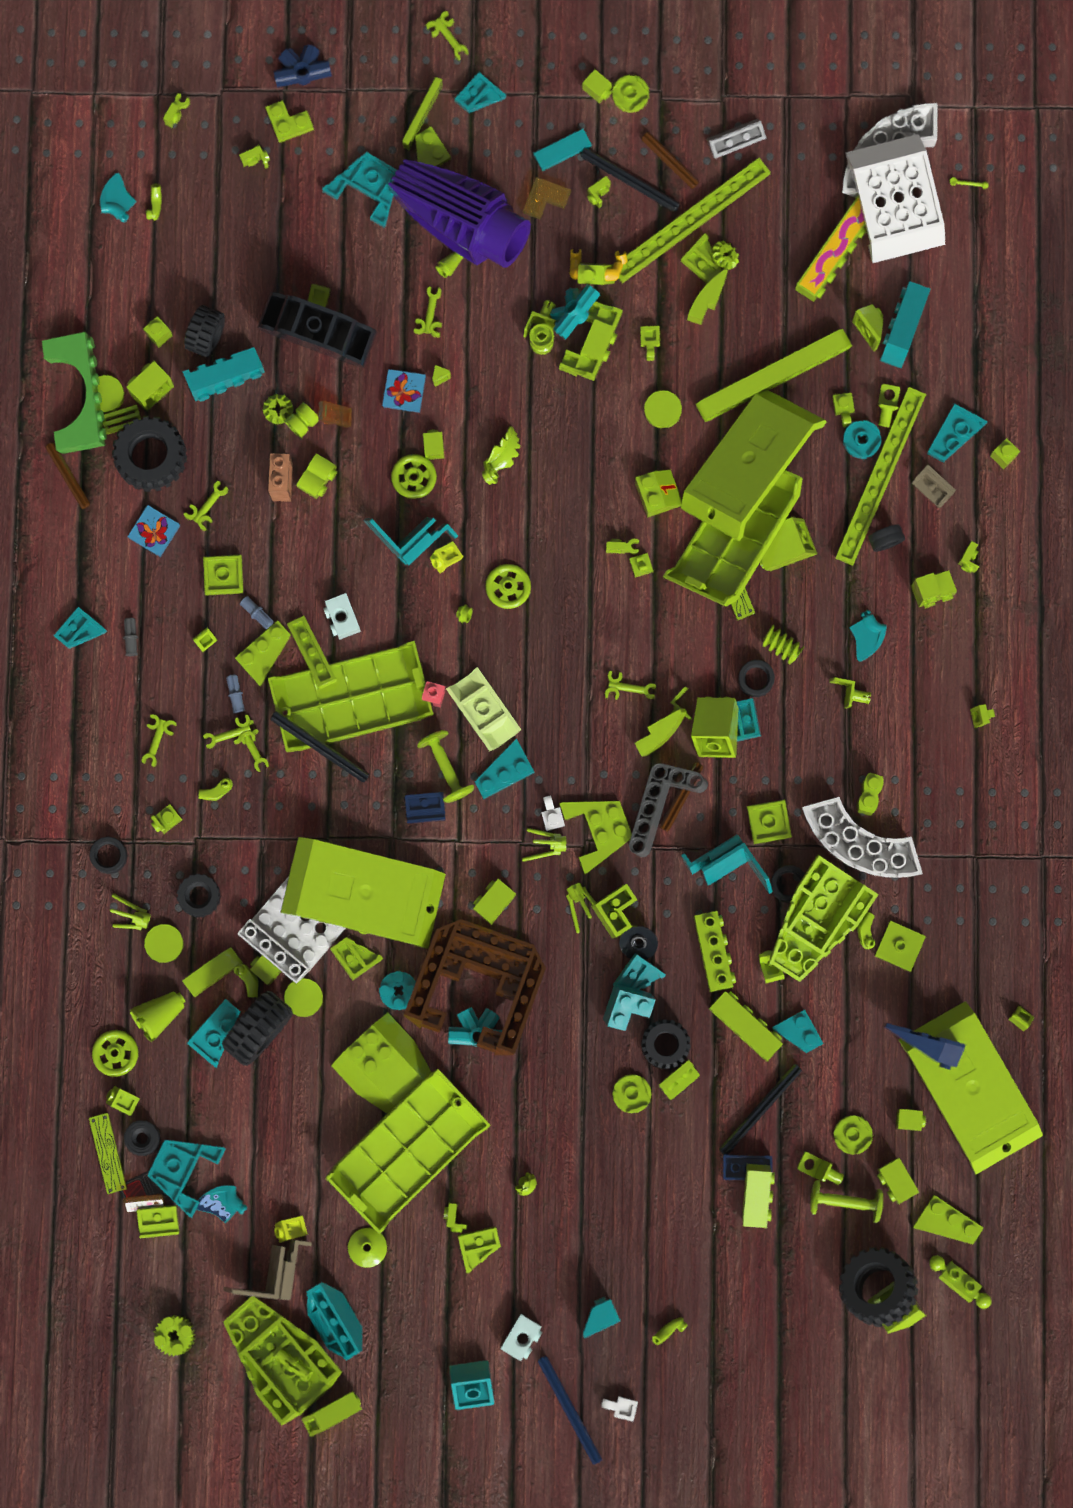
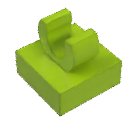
M648 553L629 559L635 577L653 572Z
M986 704L970 709L974 728L990 723L989 719L995 717L994 709L987 710Z

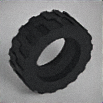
M190 875L187 879L183 880L182 884L180 883L179 890H177L179 906L190 916L206 917V915L212 914L220 904V889L217 883L207 875ZM201 886L208 891V900L204 904L195 905L191 902L189 895L194 887Z

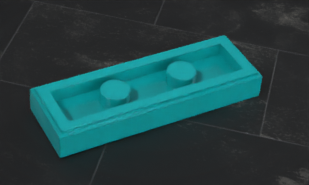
M581 129L535 152L534 157L541 170L544 171L584 151L585 148L592 147V144L584 129Z

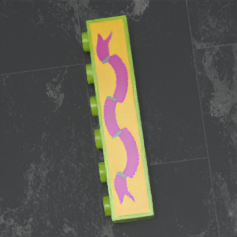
M859 195L796 285L795 290L813 302L817 297L821 298L826 291L824 287L827 282L832 283L837 275L834 273L836 269L843 267L847 260L845 258L847 253L854 251L857 246L855 242L858 237L862 239L867 232Z

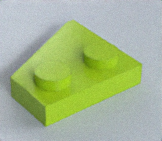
M706 234L681 259V262L706 284L722 271L721 267L713 259L712 248Z

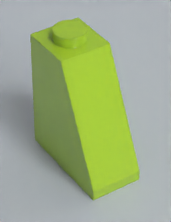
M351 1392L302 1418L310 1437L325 1431L362 1410L360 1399Z

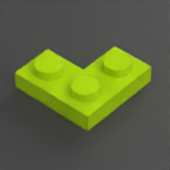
M283 101L266 107L279 143L314 130L307 111L289 117Z

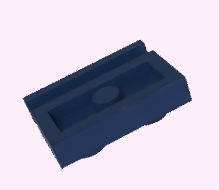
M443 792L405 795L407 824L445 821Z

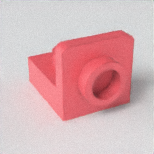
M426 682L422 700L431 702L433 706L441 708L446 690L445 686Z

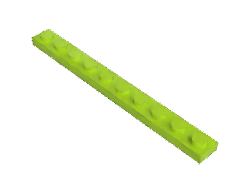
M758 158L629 253L627 255L628 261L626 264H623L618 280L623 284L769 176V169Z
M908 387L835 559L853 566L924 401L925 393Z

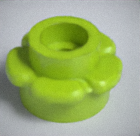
M464 605L458 608L456 617L459 618V622L468 623L472 616V608Z

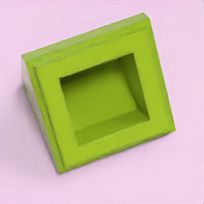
M435 365L433 385L438 386L449 380L451 373L449 370Z
M208 627L192 639L202 652L218 641Z
M1018 1006L1008 1020L1022 1031H1025L1031 1025L1034 1017Z

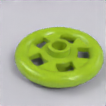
M417 454L407 455L399 459L391 473V480L395 490L400 495L410 499L421 498L430 493L435 486L437 478L432 462L424 456ZM411 462L413 467L406 470L404 465ZM421 464L427 468L424 473L418 468ZM404 474L405 482L399 481V475ZM412 474L418 476L416 480L410 478ZM423 478L428 479L426 486L421 485ZM408 485L416 486V491L407 490Z
M513 564L500 565L488 575L485 586L486 593L491 602L496 606L505 609L516 608L522 605L529 597L531 591L530 578L519 566ZM508 571L516 573L515 579L507 577ZM498 575L503 577L499 584L494 582L495 578ZM517 582H523V590H517ZM510 583L512 587L510 589H506L505 584ZM497 589L503 594L500 598L494 593ZM516 594V600H508L507 596Z
M107 1031L95 1041L92 1049V1059L96 1068L103 1074L112 1077L122 1076L131 1071L138 1059V1046L133 1037L124 1031ZM118 1038L123 1039L125 1041L123 1047L119 1044H116ZM108 1040L111 1045L105 1050L102 1045ZM116 1049L118 1051V1055L116 1057H113L111 1053L113 1050ZM125 1050L131 1051L129 1060L124 1059ZM104 1054L108 1060L105 1064L100 1059V1056ZM121 1062V1068L113 1069V1063Z

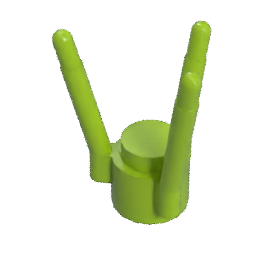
M527 828L528 832L552 837L550 840H533V843L550 844V849H554V851L524 857L522 861L551 855H561V852H566V836Z
M581 883L567 889L568 895L566 896L569 901L576 933H579L580 930L573 900L575 903L580 901L588 918H591L592 915L583 899L586 896L592 905L596 903L586 887H582Z
M112 894L113 898L138 911L133 915L111 908L110 912L133 919L132 923H135L113 924L112 927L137 930L147 929L151 914L147 913L146 909H142L124 898Z

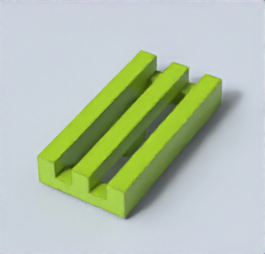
M137 405L104 414V421L102 422L106 434L124 430L123 426L125 424L108 428L110 425L136 417L141 420ZM134 411H135V413H133V414L126 415V416H123V417H120V418H116V419H113V420H110V421H106V420H108V419H111V418H114V417H118V416H121V415H124V414L131 413V412H134Z

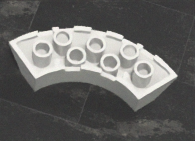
M937 103L915 105L885 117L862 137L855 150L919 134L925 147H934L937 141ZM847 165L842 193L857 198L858 191L853 171H850L849 165Z
M840 797L802 807L806 820L818 840L829 852L847 865L859 871L882 877L900 878L923 874L912 837L900 839L881 838L864 830L853 822L844 809Z

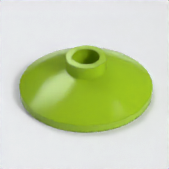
M363 1228L356 1231L348 1243L350 1258L361 1267L368 1268L378 1265L384 1259L387 1252V1243L381 1233L378 1234L372 1228ZM365 1244L371 1246L369 1252L364 1251L363 1247Z

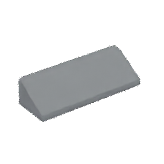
M755 119L707 138V142L716 159L764 140L766 135L762 122L759 119Z

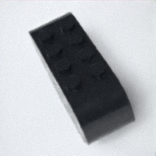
M273 291L269 293L257 326L259 330L361 368L365 367L377 334L375 329L359 323L347 315L295 296L283 295Z

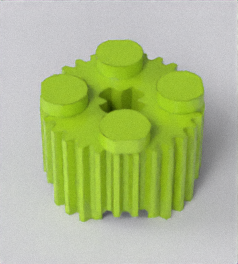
M181 1315L166 1317L158 1323L157 1330L154 1331L156 1333L154 1335V1342L158 1349H161V1352L164 1351V1354H168V1356H178L192 1347L191 1345L194 1344L193 1340H195V1334L193 1333L195 1330L192 1329L194 1326L190 1325L191 1322H188L189 1319H185ZM176 1330L179 1339L173 1340L170 1333Z

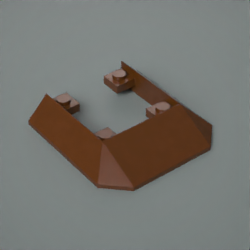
M462 919L436 929L404 1012V1017L420 1029L424 1027L440 1033L447 1013L429 1007L441 976L459 982L463 969H470L500 980L495 995L513 1001L502 1033L483 1026L477 1047L494 1052V1055H515L546 970L535 946Z

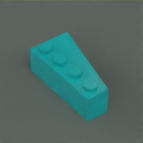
M909 281L907 288L903 287L899 297L903 300L902 303L898 302L894 313L897 316L896 319H891L889 329L892 330L890 334L886 333L883 344L886 346L880 361L902 368L931 290L930 288Z
M255 347L231 355L229 360L221 358L215 360L212 366H205L203 364L197 366L196 371L190 373L188 369L183 371V374L196 402L198 400L205 401L214 393H224L227 391V388L233 385L234 387L240 386L245 383V380L250 378L257 379L265 371Z

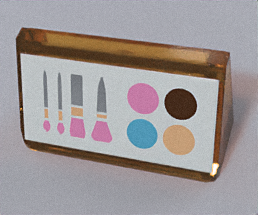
M164 1194L126 1197L123 1199L128 1213L137 1212V1209L166 1206Z

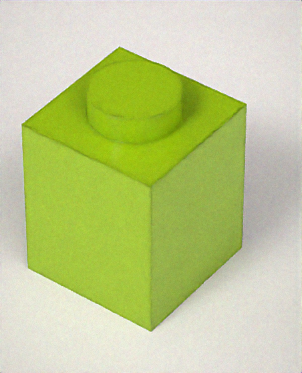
M594 70L583 82L582 89L600 103L611 95L612 83L598 71Z
M158 316L143 328L145 334L158 348L173 336L170 329Z
M428 430L427 433H423L425 458L429 460L444 458L442 432Z
M1006 438L993 451L990 457L1005 469L1018 456L1020 450Z
M263 955L261 957L257 956L250 964L252 966L250 970L269 986L282 972Z
M897 1109L896 1129L922 1131V1127H925L926 1116L923 1115V1111Z

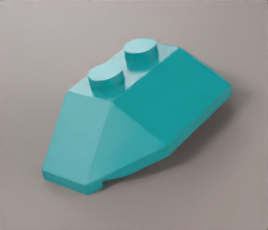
M323 1282L308 1290L307 1314L327 1349L342 1356L345 1360L362 1352L363 1327L343 1293Z

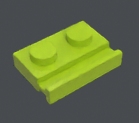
M177 1205L137 1209L140 1238L177 1235L180 1233Z

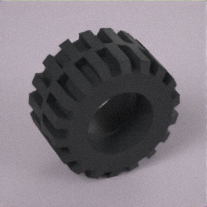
M201 305L189 322L184 339L185 349L204 357H209L221 338L225 324L224 313Z
M667 1019L656 1021L650 1025L642 1037L641 1044L643 1055L647 1061L661 1069H671L680 1065L688 1056L691 1047L690 1036H688L687 1030L680 1023L678 1024L673 1020ZM670 1033L676 1038L677 1049L672 1055L663 1056L656 1051L654 1042L658 1035Z

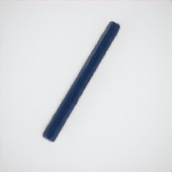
M543 1356L538 1359V1363L592 1464L599 1463L602 1458L548 1357Z

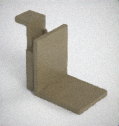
M291 1239L286 1260H283L285 1247L272 1244L265 1292L224 1287L223 1291L231 1294L291 1300L298 1245L311 1246L312 1242Z

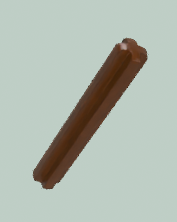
M646 132L642 136V141L691 189H694L699 184V180L650 132Z
M55 443L47 444L45 446L46 450L81 509L90 506V502L61 453L56 450Z
M695 762L690 771L701 773L703 765ZM679 790L660 825L662 830L666 832L670 830L690 791Z

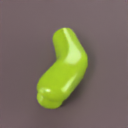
M160 184L151 185L152 210H146L148 220L153 219L156 221L159 218L162 202Z
M224 778L212 789H199L198 798L217 801L232 789L233 782L229 778Z
M868 911L857 927L861 946L865 949H871L875 946V940L871 934V925L875 916Z
M245 964L235 966L234 973L245 982L247 996L258 997L259 980L257 976Z
M679 1317L666 1324L652 1337V1341L659 1345L667 1340L676 1329L683 1332L688 1326L683 1321L684 1318Z

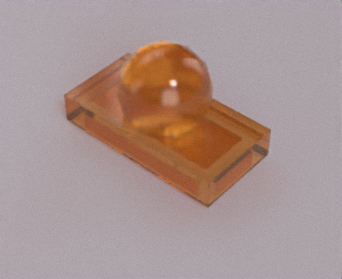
M326 401L319 402V421L326 425L334 424L346 428L351 427L352 408Z

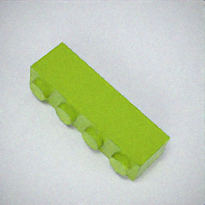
M725 991L709 1010L767 1062L783 1045L781 1042L782 1038L775 1031L771 1033L766 1028L768 1025L761 1018H754L751 1015L753 1011L748 1006L744 1005L742 1007L737 1002L739 998L731 991L729 993Z

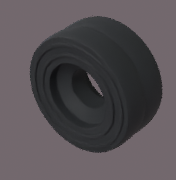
M899 524L880 529L868 537L874 552L886 550L905 540L904 533Z
M140 1120L133 1122L125 1131V1146L135 1155H149L160 1144V1132L149 1121ZM141 1132L146 1133L148 1136V1140L144 1144H140L137 1141V1135Z

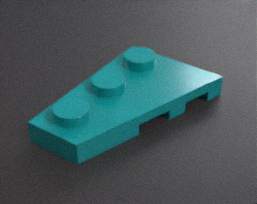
M224 999L187 1044L217 1068L224 1051L222 1041L236 1023L240 1011L227 999Z

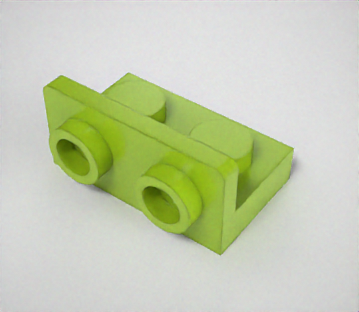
M690 1060L658 1085L670 1100L675 1098L700 1076Z

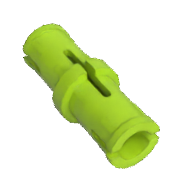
M280 1349L277 1352L275 1360L286 1366L289 1372H294L304 1381H308L311 1378L313 1370L303 1365L299 1358L292 1357L284 1349Z

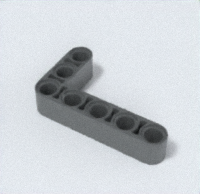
M661 763L655 764L652 767L629 843L631 852L639 857L649 855L669 787L672 786L702 793L708 787V781L698 772ZM665 770L664 776L659 778V772ZM683 774L682 780L676 782L677 776ZM701 779L700 784L698 786H694L695 780ZM659 788V794L653 796L654 790ZM654 806L653 813L648 814V809ZM649 825L648 831L643 833V827ZM643 843L642 850L637 851V846Z

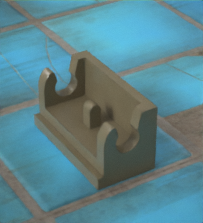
M929 465L912 482L939 509L956 491Z

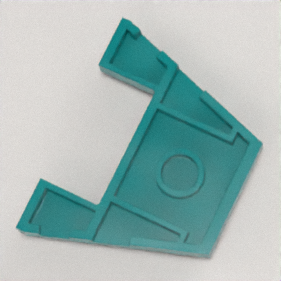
M366 152L351 164L345 172L335 177L334 181L324 186L322 191L337 200L347 184L379 202L370 220L385 228L393 199L388 183H392L391 178L395 176L397 170Z
M165 1140L147 1176L189 1217L193 1218L200 1202L182 1193L200 1156L219 1165L226 1148Z

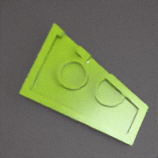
M277 621L235 657L238 663L260 687L267 674L271 671L277 657L284 649L291 634Z
M935 1195L932 1196L912 1227L969 1244H974L983 1230L982 1226Z

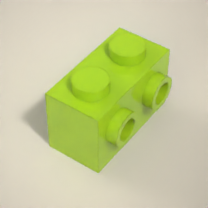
M499 879L496 882L492 880L486 887L487 893L483 897L480 895L473 903L475 905L474 911L491 925L516 896V893Z
M900 1158L877 1169L879 1172L877 1177L881 1184H886L889 1189L887 1195L892 1203L900 1204L919 1193Z

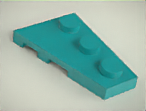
M954 404L927 454L944 463L983 428L988 421Z
M517 738L475 781L483 799L535 773Z

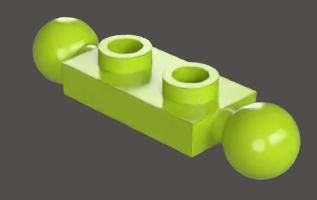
M935 1255L930 1259V1268L934 1271L942 1272L939 1279L970 1303L973 1299H976L977 1306L982 1309H986L991 1305V1297L986 1293H979L982 1286L952 1261L946 1266L941 1256Z

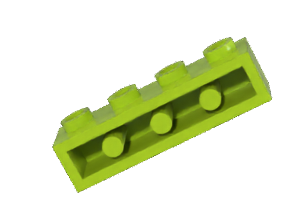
M717 911L695 915L694 922L709 992L733 988L736 979L734 972H730L729 968L732 961L730 953H726L725 946L728 945L726 934H722L721 927L724 926L722 915H718Z

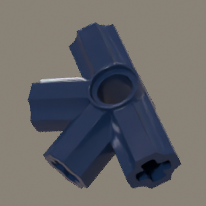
M304 45L300 58L291 48L284 50L279 57V61L285 68L274 70L277 88L297 83L307 85L312 80L332 77L329 60L317 62L320 50L312 45ZM301 72H307L304 75H299Z

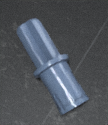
M246 596L240 602V606L251 615L252 619L255 618L265 629L271 627L273 620L249 596Z
M229 675L226 679L230 693L228 697L231 699L233 713L244 712L243 692L240 691L237 675Z

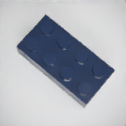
M723 1155V1180H745L747 1164L770 1165L772 1172V1156Z

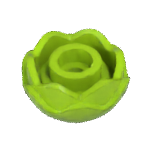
M526 1173L525 1177H521L519 1184L515 1186L516 1193L519 1195H529L537 1185L535 1176Z

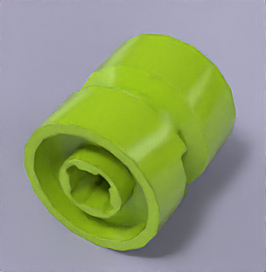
M546 324L534 326L529 334L531 349L540 355L550 352L554 345L553 330Z
M304 402L295 409L296 414H291L284 420L286 425L300 438L307 433L308 426L313 427L320 421L317 414Z

